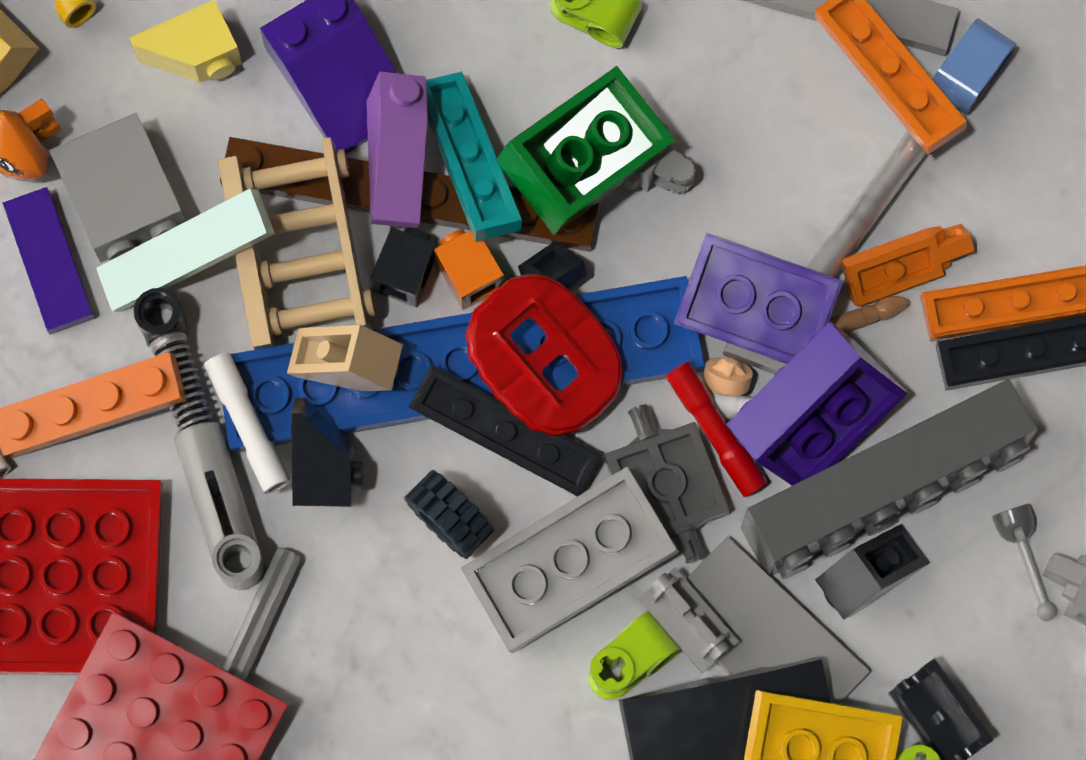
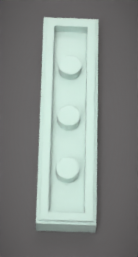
M248 189L106 262L96 269L111 310L121 312L135 305L136 300L143 292L152 288L167 289L275 233L259 190Z

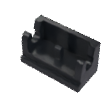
M935 658L922 666L912 676L902 680L888 693L923 744L932 748L938 754L940 760H967L993 741Z

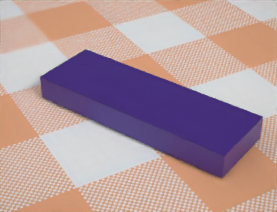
M48 187L2 202L49 335L95 319Z

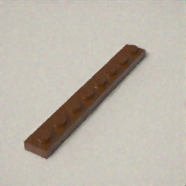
M229 137L225 158L237 156L243 163V168L251 167L252 171L323 158L324 153ZM347 158L350 177L342 178L347 209L370 213L369 161ZM424 171L420 222L470 231L450 176ZM328 176L259 189L261 194L323 205L333 204ZM508 186L522 219L521 231L501 236L548 245L555 241L564 248L591 251L599 203L553 235L516 187Z

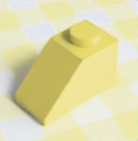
M215 0L129 37L134 53L140 63L197 82H203L209 78L210 80L223 79L233 73L236 66L242 64L238 47Z

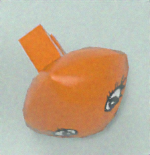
M42 98L19 113L11 110H0V173L6 178L34 181L42 179L47 174L50 164V153L41 142L61 130V128L51 116L53 115L51 108Z

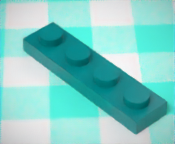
M462 71L426 80L428 122L475 242L521 231V216L502 169L495 161L497 159Z

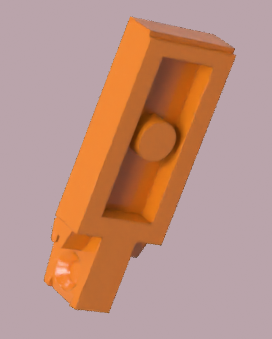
M962 224L947 228L935 226L843 258L841 263L850 300L855 306L859 307L944 276L943 270L951 266L950 260L975 251L971 234L968 233Z

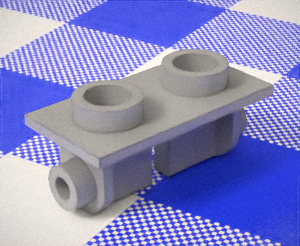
M676 567L667 575L663 573L650 585L651 588L638 598L701 674L739 643L738 639Z

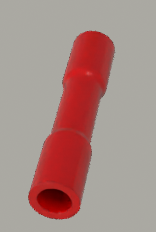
M689 360L665 375L666 380L685 409L693 415L718 453L722 466L741 495L746 497L763 487L767 483L766 478L749 452L739 443L727 426L726 421L713 403L710 392Z

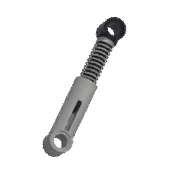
M152 288L143 292L136 300L133 309L134 318L145 338L146 345L151 347L154 356L167 352L176 355L187 401L170 406V410L173 411L172 417L176 419L175 426L179 427L174 441L212 557L213 567L221 581L229 588L247 590L257 585L262 579L265 571V560L252 525L221 425L217 422H209L212 419V416L207 415L210 409L204 407L207 400L202 399L205 393L199 391L202 388V385L197 383L200 377L194 376L198 369L192 368L195 361L189 360L192 353L187 352L190 346L186 343L188 330L185 312L177 296L170 290ZM164 308L172 311V316L167 323L159 326L149 323L150 316L154 311ZM222 495L234 534L226 536L214 497ZM246 552L251 555L252 559L246 570L240 573L227 570L226 564L232 554Z

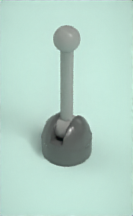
M1024 504L993 515L992 518L999 535L1008 542L1018 544L1039 603L1037 608L1038 617L1043 621L1052 620L1056 616L1057 610L1053 603L1048 602L1026 540L1031 536L1035 527L1030 505Z

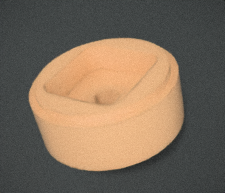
M712 358L706 362L702 381L709 390L717 394L741 396L749 391L753 372L749 366L733 358Z

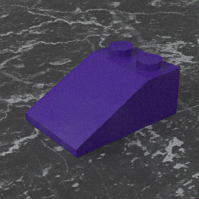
M305 0L260 27L266 51L323 137H331L336 150L344 149L346 154L367 142L366 101L379 72L396 73L355 2L353 0Z

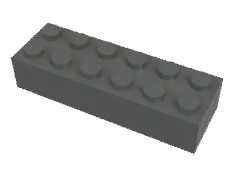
M1009 378L748 507L740 528L763 571L770 577L780 573L782 579H786L808 567L806 561L814 555L823 552L827 558L846 549L851 545L850 539L866 530L868 536L885 530L894 524L893 518L906 509H909L911 515L927 509L937 502L935 497L950 487L954 494L971 487L980 480L978 476L992 466L996 472L1013 466L1022 460L1021 454L1030 449L1028 443L1038 429Z

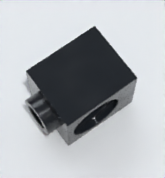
M391 227L370 277L372 291L417 308L436 262L434 252L436 243L431 242V237L421 230L405 227L404 231Z

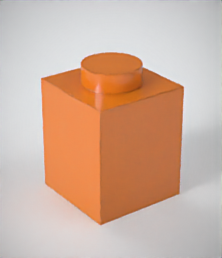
M463 229L448 234L439 242L440 246L434 249L436 264L462 310L486 299L504 281V275L484 240L475 242L471 230L465 233Z

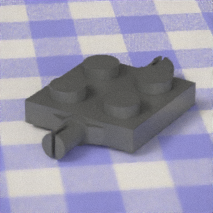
M647 404L639 405V412L637 407H634L628 411V414L632 419L638 437L627 446L604 454V460L609 473L612 476L628 466L670 537H677L686 564L693 563L695 557L697 561L703 559L706 555L703 553L695 530L705 522L728 515L730 510L696 423L692 422L675 429L656 430Z

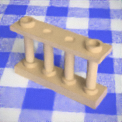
M331 137L321 139L324 152L323 158L252 171L251 167L243 168V163L237 156L217 159L225 201L248 189L259 190L328 176L333 204L268 217L275 234L337 222L342 250L269 264L268 260L261 261L258 243L235 254L251 344L255 350L276 346L275 336L282 335L283 329L350 316L355 317L356 325H362L370 329L368 318L376 316L371 288L362 289L342 178L350 177L346 153L344 149L336 150ZM346 269L351 297L278 311L277 307L269 308L266 289L273 288V283Z

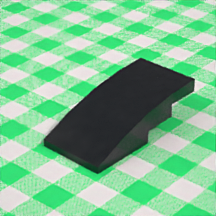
M810 658L771 669L757 668L717 679L708 677L618 700L630 760H744L756 690L830 703L822 659Z

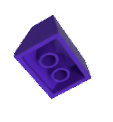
M829 322L820 332L813 335L808 344L784 367L780 368L774 377L751 400L741 407L740 411L727 423V426L757 463L793 486L837 464L908 393L855 340L832 322Z

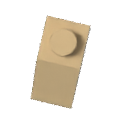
M362 325L298 328L287 374L297 378L357 391L392 390L394 378L398 372V362L403 344Z

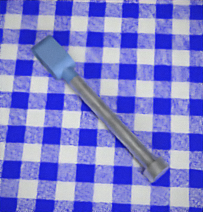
M977 18L943 62L932 80L957 110L959 109L968 114L1005 65L1017 43ZM908 130L810 261L807 268L835 277L842 268L841 259L849 257L923 158L926 152Z

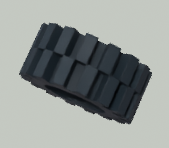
M431 470L404 497V500L408 503L407 505L426 524L428 529L433 531L442 542H445L452 551L462 558L468 559L495 531L486 516L479 512V508L467 499L468 497L463 492H460L451 481L448 482L442 474H438L435 470Z

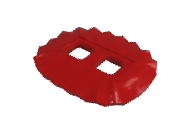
M538 274L510 278L499 288L492 291L473 310L471 321L465 332L468 358L477 368L481 380L491 389L494 397L503 403L513 416L522 420L530 430L542 432L553 437L578 432L589 422L597 418L615 399L623 376L619 352L609 334L592 312L558 281ZM526 319H532L546 336L544 343L531 354H524L511 339L512 331ZM557 356H564L577 371L576 379L562 391H556L542 374L543 369Z

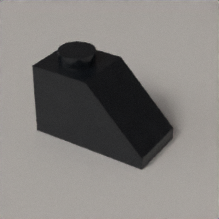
M295 398L291 412L292 506L351 507L354 490H362L363 461H354V444L306 398Z
M902 524L852 549L815 579V581L824 592L827 602L838 611L844 620L868 607L927 566L929 561Z

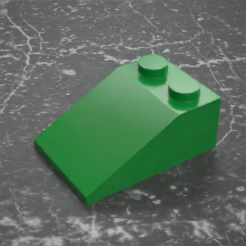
M615 66L511 139L495 161L552 234L555 235L594 207L676 140L619 67Z

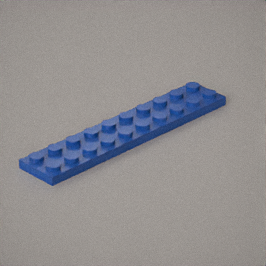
M687 276L575 295L601 323L619 352L623 374L620 386L663 379L668 372L689 360L697 373L704 371L705 365L698 332L674 324L688 285ZM473 312L373 329V331L403 344L398 362V372L394 378L392 390L357 391L293 377L287 374L294 343L231 354L247 388L248 398L268 440L274 446L292 443L291 412L295 398H306L343 434L429 419L410 409L409 405L430 365L494 397L491 389L481 380L477 368L468 358L465 332ZM526 319L511 333L512 341L524 354H531L546 339L545 333L532 319ZM557 356L542 372L544 378L556 391H562L577 377L576 369L564 356ZM222 404L230 452L246 451L227 408Z

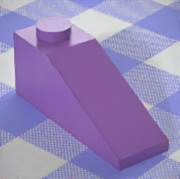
M379 72L366 101L371 224L418 228L420 224L428 120L426 76Z

